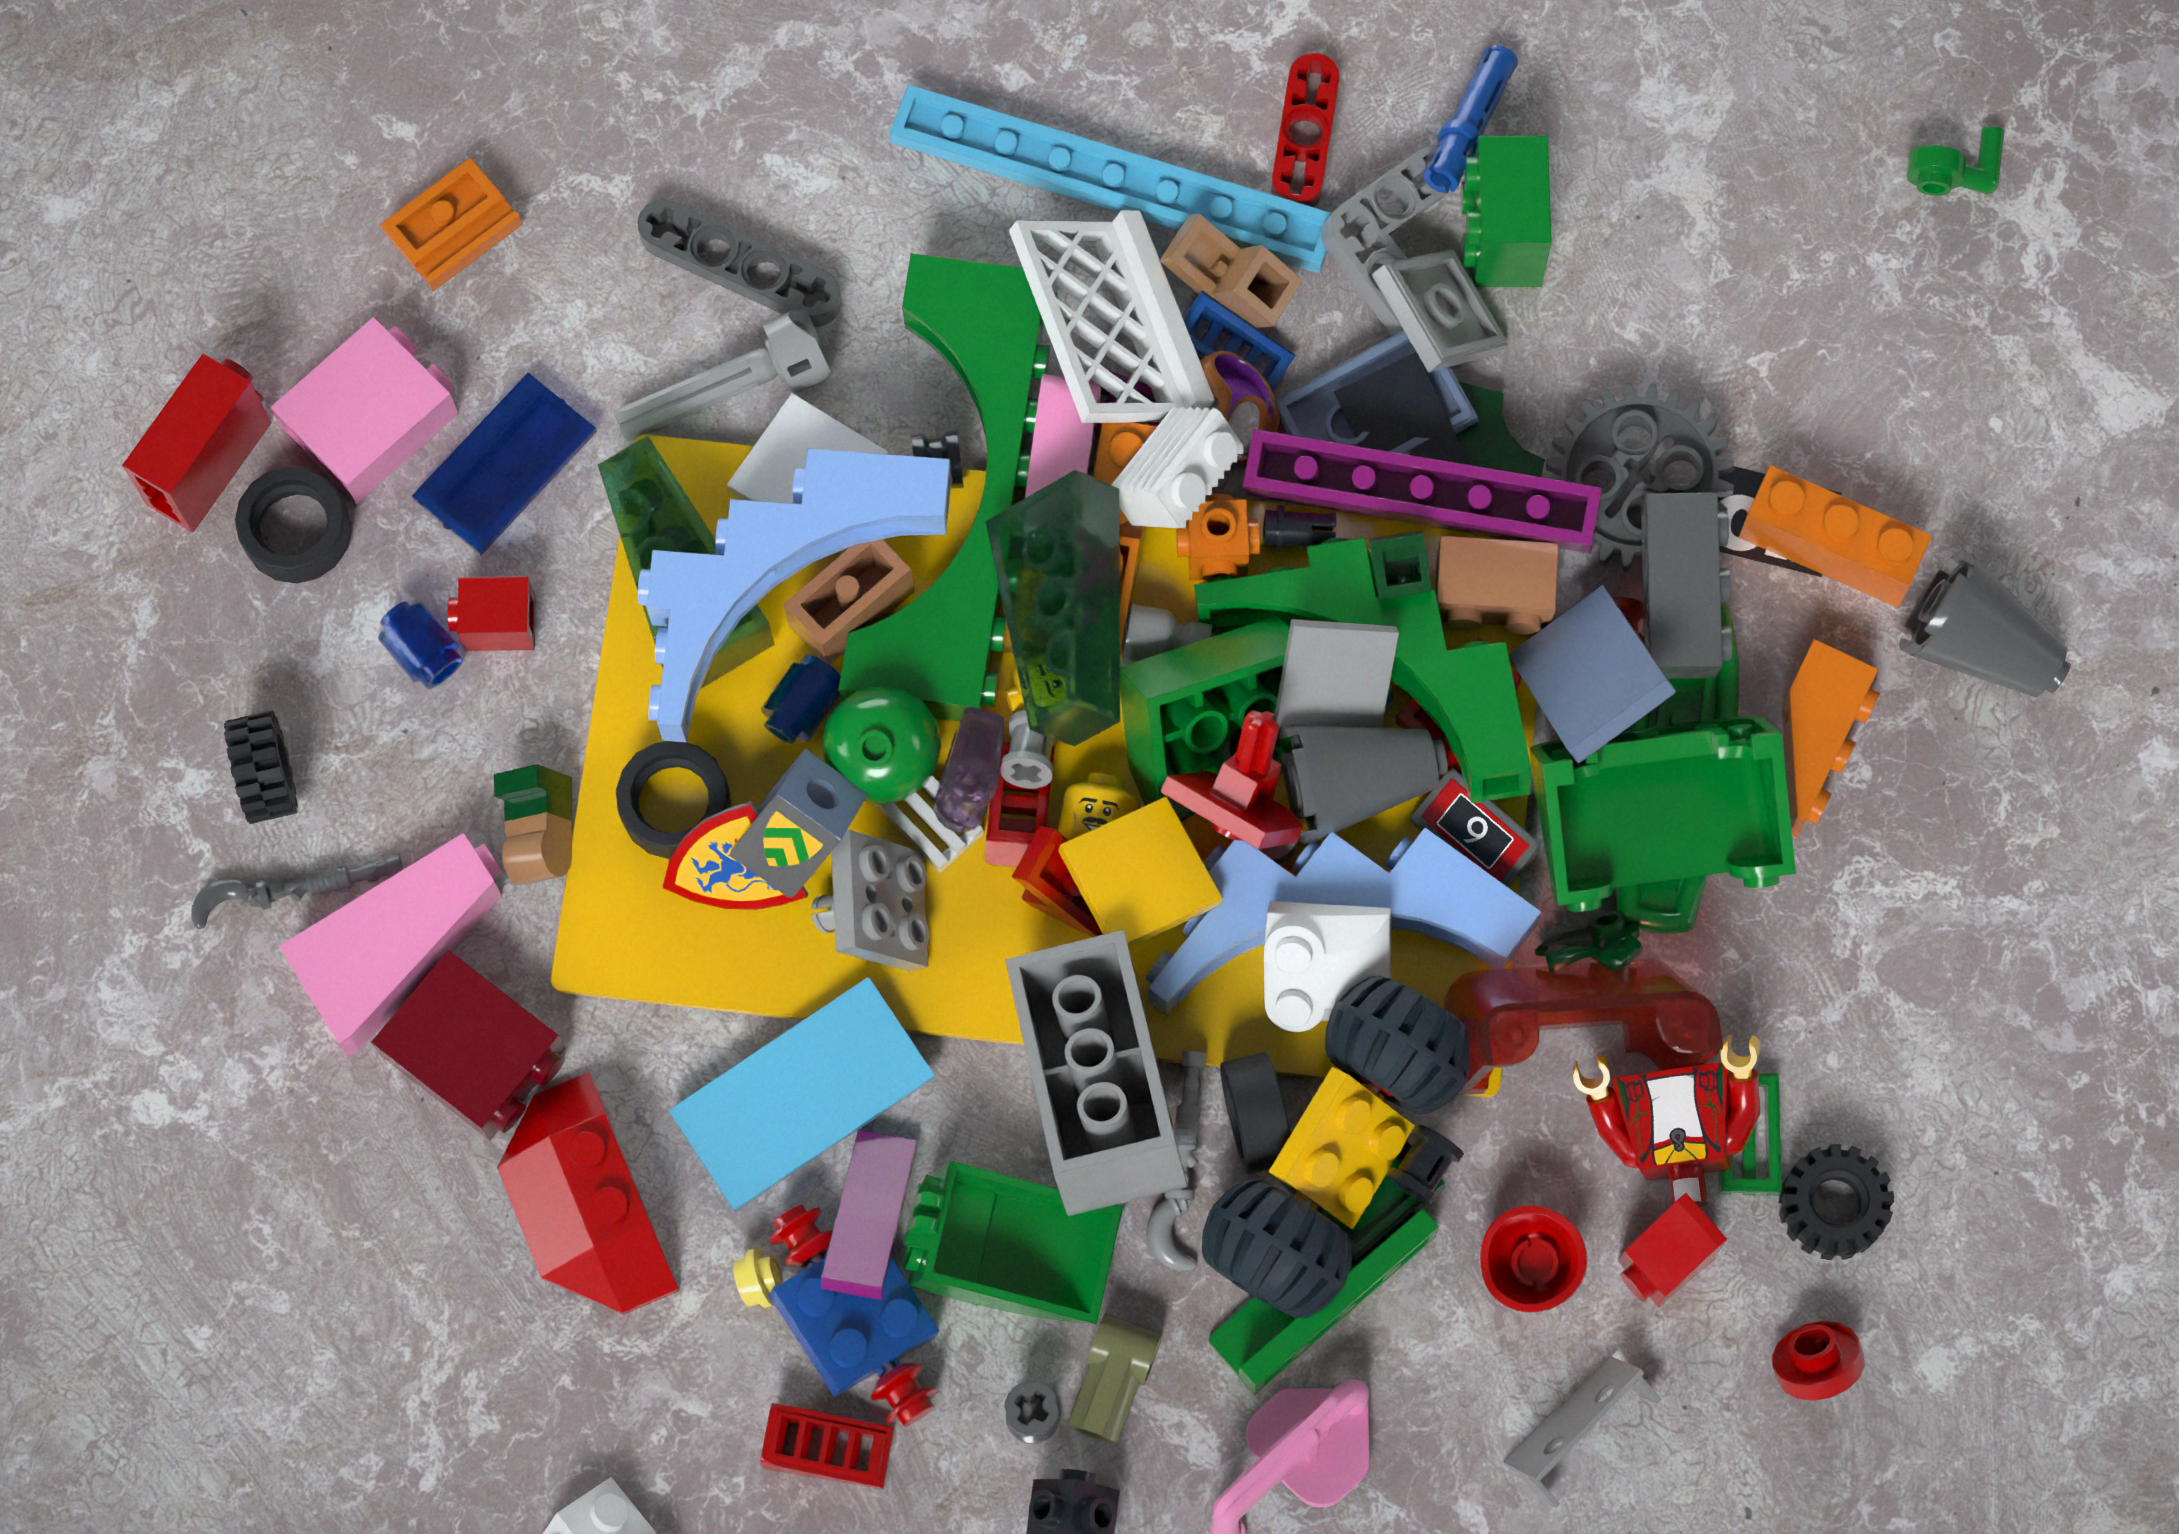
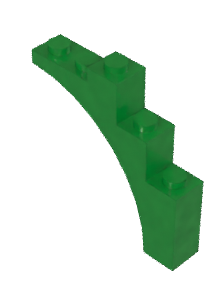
M1332 538L1322 542L1320 545L1308 546V567L1305 568L1277 567L1265 574L1240 578L1219 576L1207 583L1194 585L1198 622L1212 624L1211 633L1228 632L1274 616H1278L1289 628L1291 619L1396 626L1399 635L1390 680L1409 693L1439 727L1460 765L1471 803L1530 794L1531 765L1506 642L1489 644L1484 641H1474L1464 644L1459 649L1447 650L1435 589L1432 592L1382 600L1376 598L1365 538L1353 540Z

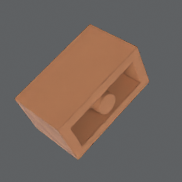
M1441 536L1437 553L1435 584L1441 622H1447L1446 625L1456 630H1476L1481 628L1482 624L1505 626L1507 631L1515 634H1534L1539 632L1541 628H1545L1552 622L1556 607L1558 543Z
M883 539L851 546L783 604L788 626L828 667L845 653L848 633L883 620L915 592L911 568Z

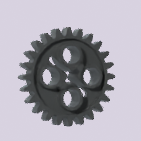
M1631 383L1626 384L1624 400L1616 401L1612 393L1605 389L1603 390L1604 407L1599 410L1584 400L1581 403L1585 417L1583 422L1568 416L1564 419V425L1572 435L1571 438L1553 437L1552 447L1561 453L1563 458L1546 460V470L1561 476V478L1554 480L1582 484L1585 476L1596 470L1605 471L1614 478L1615 484L1612 489L1602 494L1593 546L1598 545L1601 547V565H1605L1614 553L1622 555L1623 571L1627 572L1632 566L1634 557H1642L1641 529L1634 527L1629 522L1628 515L1635 507L1642 505L1647 493H1718V497L1733 495L1734 485L1718 479L1734 471V461L1717 459V456L1728 448V439L1717 438L1710 440L1709 438L1717 427V420L1713 417L1698 423L1696 421L1700 410V403L1698 401L1691 403L1684 410L1678 408L1679 390L1674 389L1665 402L1657 400L1656 384L1653 383L1647 389L1645 398H1637ZM1630 426H1640L1651 435L1649 443L1637 450L1624 447L1618 437L1624 429ZM1671 437L1674 440L1673 445L1650 468L1651 485L1648 486L1643 482H1639L1625 499L1618 513L1614 517L1608 518L1605 515L1606 510L1629 487L1628 471L1631 469L1636 473H1640L1649 463L1660 443L1665 438ZM1678 460L1686 461L1694 466L1697 475L1690 483L1684 485L1674 484L1664 474L1666 467ZM1718 501V511H1727L1728 508Z

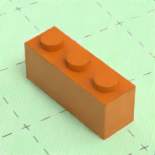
M1770 465L1747 514L1739 538L1899 608L1933 535Z

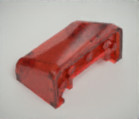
M1633 960L1618 972L1607 970L1598 963L1570 964L1553 974L1549 972L1548 966L1473 971L1465 973L1456 979L1444 996V1009L1463 1022L1469 1032L1470 1069L1468 1080L1464 1088L1457 1095L1483 1094L1488 1089L1489 1077L1494 1068L1511 1067L1526 1061L1534 1054L1539 1044L1540 1030L1622 1025L1626 1054L1639 1052L1649 1057L1658 1067L1657 1071L1703 1065L1723 1050L1720 1019L1716 1007L1676 970L1660 960Z

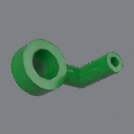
M1988 126L1982 129L1977 168L1966 165L1965 155L1956 149L1939 145L1917 147L1909 153L1906 177L1910 183L1917 186L1919 192L1931 196L1946 195L1951 192V189L1963 187L1983 194L1993 193L1999 184L2005 131L1995 126Z

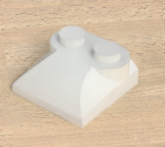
M1270 901L1267 911L1264 945V1002L1268 1018L1278 1027L1292 1032L1309 1030L1320 1021H1329L1333 1007L1351 987L1372 976L1391 978V908Z

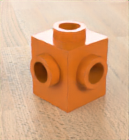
M1227 494L1205 495V503L1199 505V512H1193L1192 520H1187L1186 528H1176L1177 557H1188L1189 579L1205 580L1208 582L1219 576H1234L1236 578L1248 576L1249 554H1260V535L1258 519H1247L1246 500H1233V497Z

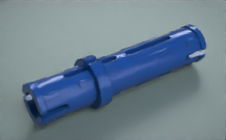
M1494 45L1493 48L1490 46L1486 47L1453 118L1446 121L1438 133V148L1423 173L1425 182L1438 192L1448 193L1449 189L1451 192H1454L1458 188L1465 170V158L1475 157L1478 136H1483L1484 129L1496 109L1507 82L1518 65L1516 55L1505 46Z

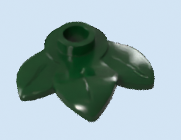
M1606 912L1593 917L1589 921V925L1584 929L1567 931L1546 939L1534 951L1536 956H1546L1549 972L1553 974L1576 961L1589 957L1603 968L1618 972L1641 954L1643 948L1641 942L1637 939L1640 935L1638 922H1625L1624 915L1620 912Z

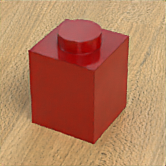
M529 577L458 578V597H449L448 628L450 632H457L465 651L534 650L536 595Z

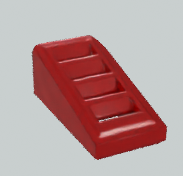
M996 741L985 862L990 865L1017 867L1039 826L1047 827L1051 782L1044 787L1036 789L1022 788L1007 782L1001 776L1000 765L1003 757L1009 753L1011 742ZM1052 746L1050 755V762L1052 764L1054 760L1055 746ZM1003 790L1038 793V797L1003 794ZM1001 813L1036 816V821L1003 818Z
M771 1403L760 1464L766 1470L884 1490L895 1429L894 1427ZM788 1424L799 1426L793 1456L782 1454ZM813 1428L824 1430L818 1462L807 1460ZM837 1432L848 1434L842 1467L832 1465ZM861 1437L873 1438L867 1472L856 1470Z

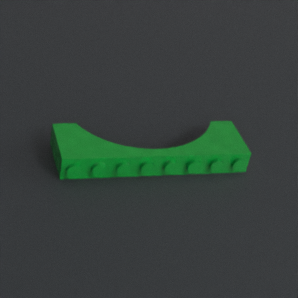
M911 253L902 303L905 328L924 340L939 353L956 372L969 392L978 411L986 438V480L980 507L973 526L960 551L941 576L918 598L895 614L871 626L848 633L839 692L842 701L863 688L882 685L908 690L925 702L936 719L982 725L984 707H995L997 699L999 672H992L990 668L993 651L1003 652L1005 647L1008 617L999 616L1002 595L1012 597L1014 589L1016 562L1007 561L1010 541H1021L1024 507L1016 506L1019 486H1027L1031 453L1024 452L1027 432L1034 433L1038 406V399L1033 398L1035 379H1042L1043 374H1047L1050 345L1041 344L1045 324L1023 267ZM1054 292L1055 297L1058 299V292Z

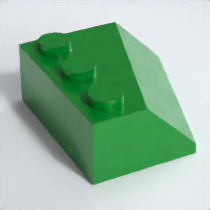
M1278 616L1117 668L1128 765L1145 806L1167 797L1180 822L1196 814L1194 811L1160 792L1167 776L1201 771L1219 774L1223 763L1237 753L1246 715L1253 710L1260 713L1269 711L1275 715L1290 630ZM1278 732L1272 759L1281 764V772V754L1292 752L1291 738L1279 740Z

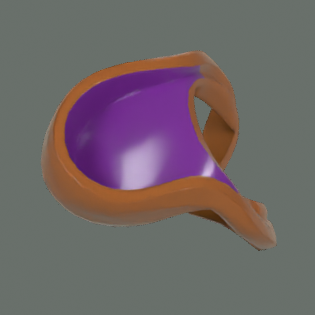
M1215 351L1200 361L1214 398L1219 400L1218 411L1222 413L1227 422H1229L1233 412L1240 404L1250 402L1257 405L1259 409L1258 430L1278 433L1280 415L1277 401L1265 378L1251 363L1229 351ZM1249 453L1237 454V462L1232 464L1247 465Z

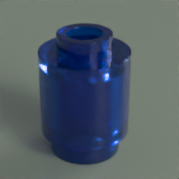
M407 601L401 602L389 610L381 619L380 625L383 629L378 636L379 642L413 682L421 681L427 689L435 688L451 677L462 665L463 658L457 652L458 643L423 602L411 606Z
M805 654L799 663L792 662L761 707L762 713L768 718L764 723L765 728L780 740L791 745L794 744L796 739L809 742L840 697V692L838 691L841 678L840 673L823 660L811 654Z

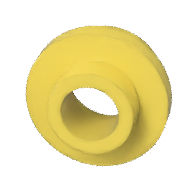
M759 1248L747 1250L745 1258L736 1260L733 1264L734 1278L739 1294L748 1307L758 1304L763 1308L775 1306L769 1295L774 1287L783 1283L780 1267L772 1255L765 1257Z

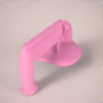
M1351 1378L1339 1383L1334 1389L1285 1388L1278 1391L1251 1417L1247 1425V1445L1251 1453L1258 1460L1214 1501L1210 1534H1246L1245 1525L1240 1518L1279 1481L1301 1501L1314 1507L1332 1506L1340 1502L1367 1476L1370 1466L1369 1390L1365 1382L1361 1379Z

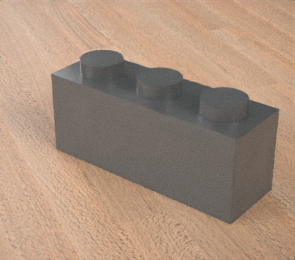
M1647 493L1640 507L1644 645L1667 679L1716 678L1722 668V661H1730L1732 656L1731 626H1721V603H1729L1730 571L1729 568H1720L1719 546H1727L1728 512L1718 511V493Z

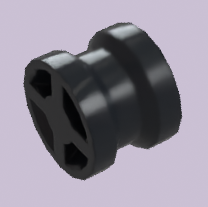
M957 430L946 431L941 438L928 439L923 434L911 435L913 456L950 459L951 488L964 487Z

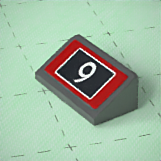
M1453 768L1439 781L1438 788L1431 791L1410 817V821L1421 831L1427 828L1506 887H1509L1538 856L1540 850L1539 842L1492 801L1471 803L1463 776Z

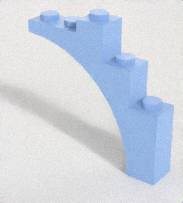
M807 448L806 467L795 468L793 503L796 504L730 499L728 519L719 518L716 529V554L724 555L653 550L651 569H641L638 604L646 605L652 625L668 627L658 628L655 661L656 663L664 664L661 685L651 686L649 697V720L657 721L662 740L687 742L695 701L715 655L740 619L775 586L812 562L857 544L896 536L947 535L952 484L950 459Z
M1427 828L1422 830L1414 842L1405 837L1398 844L1385 864L1386 867L1391 869L1390 873L1333 832L1327 836L1321 845L1316 842H1311L1307 845L1292 867V870L1298 873L1296 877L1249 843L1234 840L1227 849L1221 844L1218 845L1203 863L1223 898L1220 906L1188 920L1182 931L1188 938L1178 951L1173 955L1166 950L1154 963L1146 976V980L1152 983L1148 988V1003L1168 1016L1199 982L1236 956L1265 944L1267 911L1270 901L1391 908V929L1418 933L1460 948L1501 973L1537 927L1541 911Z

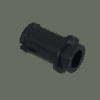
M1277 505L1276 511L1265 510L1263 545L1274 546V551L1281 552L1282 546L1308 547L1320 545L1328 539L1336 538V532H1321L1333 531V527H1336L1337 523L1336 513L1287 512L1283 505Z

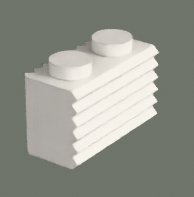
M1173 406L1113 482L1108 492L1131 525L1186 528V520H1192L1193 512H1199V505L1205 503V495H1211L1212 487H1218V479H1224V470H1231V464L1237 462V454H1243V444L1222 413L1214 407L1212 410L1206 407L1204 410L1198 407L1195 410L1191 407L1186 410L1182 406L1180 409Z

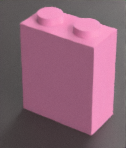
M374 317L270 407L280 428L356 505L458 415L451 396L456 389L448 377L434 364L425 369L413 357L417 353V349L408 337L396 326L387 331Z

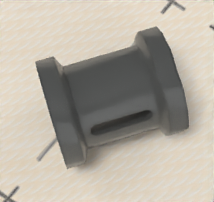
M1031 1381L1016 1385L1008 1393L1004 1408L1006 1410V1424L1010 1433L1017 1440L1026 1444H1039L1047 1441L1056 1432L1060 1423V1410L1056 1403L1055 1392L1044 1383ZM1037 1400L1042 1401L1043 1415L1046 1420L1042 1423L1037 1419H1033L1027 1426L1021 1424L1022 1414L1018 1406L1023 1403L1031 1407Z

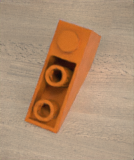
M1815 639L1782 705L1785 770L1792 835L1798 837L1806 820L1817 825L1832 795L1831 792L1822 789L1828 773L1832 770L1841 774L1856 745V742L1846 738L1854 719L1865 724L1880 695L1879 691L1870 688L1879 669Z

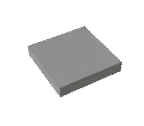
M1448 249L1385 263L1371 274L1428 372L1494 356L1508 345L1505 336L1454 250Z

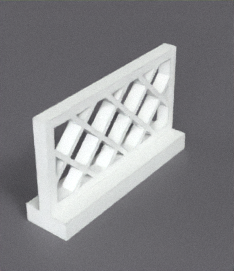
M1121 210L1112 222L1016 220L1009 233L1082 423L1161 422L1173 406L1177 409H1180L1182 406L1186 410L1189 407L1194 410L1197 407L1204 410L1205 407L1209 408L1214 403V396L1140 211ZM1034 240H1042L1062 254L1057 264L1037 250ZM1079 241H1097L1095 246L1102 262L1078 246ZM1068 259L1095 278L1090 288L1063 269ZM1053 283L1080 301L1075 311L1055 297L1051 287ZM1101 283L1114 292L1120 309L1096 293ZM1086 307L1113 325L1108 335L1081 316ZM1071 331L1098 349L1094 359L1074 346L1070 336ZM1119 331L1132 339L1139 358L1114 340ZM1105 355L1132 374L1127 383L1100 365ZM1138 379L1151 387L1157 403L1151 402L1133 389ZM1089 380H1093L1117 398L1115 403H1096L1088 383Z

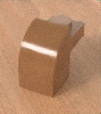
M1200 213L1187 217L1159 260L1194 290L1190 297L1191 299L1203 291L1256 328L1275 326L1303 282L1302 278L1266 247L1259 245L1240 249Z

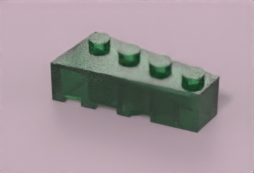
M648 435L598 464L637 590L641 569H651L653 550L724 555L716 554V540ZM758 604L740 619L719 649L700 689L775 645L770 623ZM643 605L644 612L651 630V634L656 645V636L658 628L668 627L652 625L646 605Z
M1073 470L985 522L1029 729L1076 746L1120 722L1119 488L1078 470Z

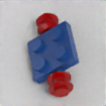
M803 1204L793 1207L773 1222L776 1232L770 1237L769 1242L771 1245L785 1243L790 1253L783 1263L785 1267L803 1268L807 1266L808 1268L774 1287L769 1295L770 1299L834 1397L877 1373L880 1379L876 1382L870 1398L872 1401L884 1399L888 1401L892 1410L885 1420L886 1423L891 1424L900 1420L902 1425L907 1427L917 1422L935 1408L930 1399L938 1392V1388L936 1386L922 1388L917 1380L923 1369L921 1363H903L900 1365L899 1359L934 1339L940 1330L892 1257L881 1300L821 1289V1276L833 1230L821 1232L815 1224L822 1212L819 1207L808 1211Z

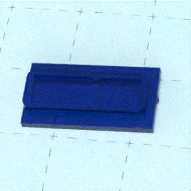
M528 372L416 490L412 498L441 522L445 529L453 532L482 556L597 433V429L571 408L563 398H559Z

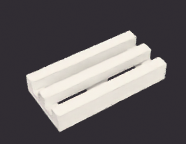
M931 776L923 789L964 830L965 833L960 838L917 793L912 794L905 801L949 846L943 853L934 846L894 803L874 805L918 851L923 852V856L941 873L984 834V831L975 819Z

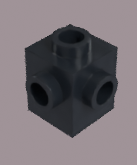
M1060 1469L1059 1479H1033L1026 1534H1114L1120 1490L1096 1484L1097 1474L1075 1469Z

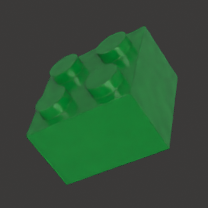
M1548 135L1478 136L1475 157L1465 158V180L1461 181V214L1466 215V233H1463L1462 238L1463 267H1473V284L1475 287H1542L1552 243Z

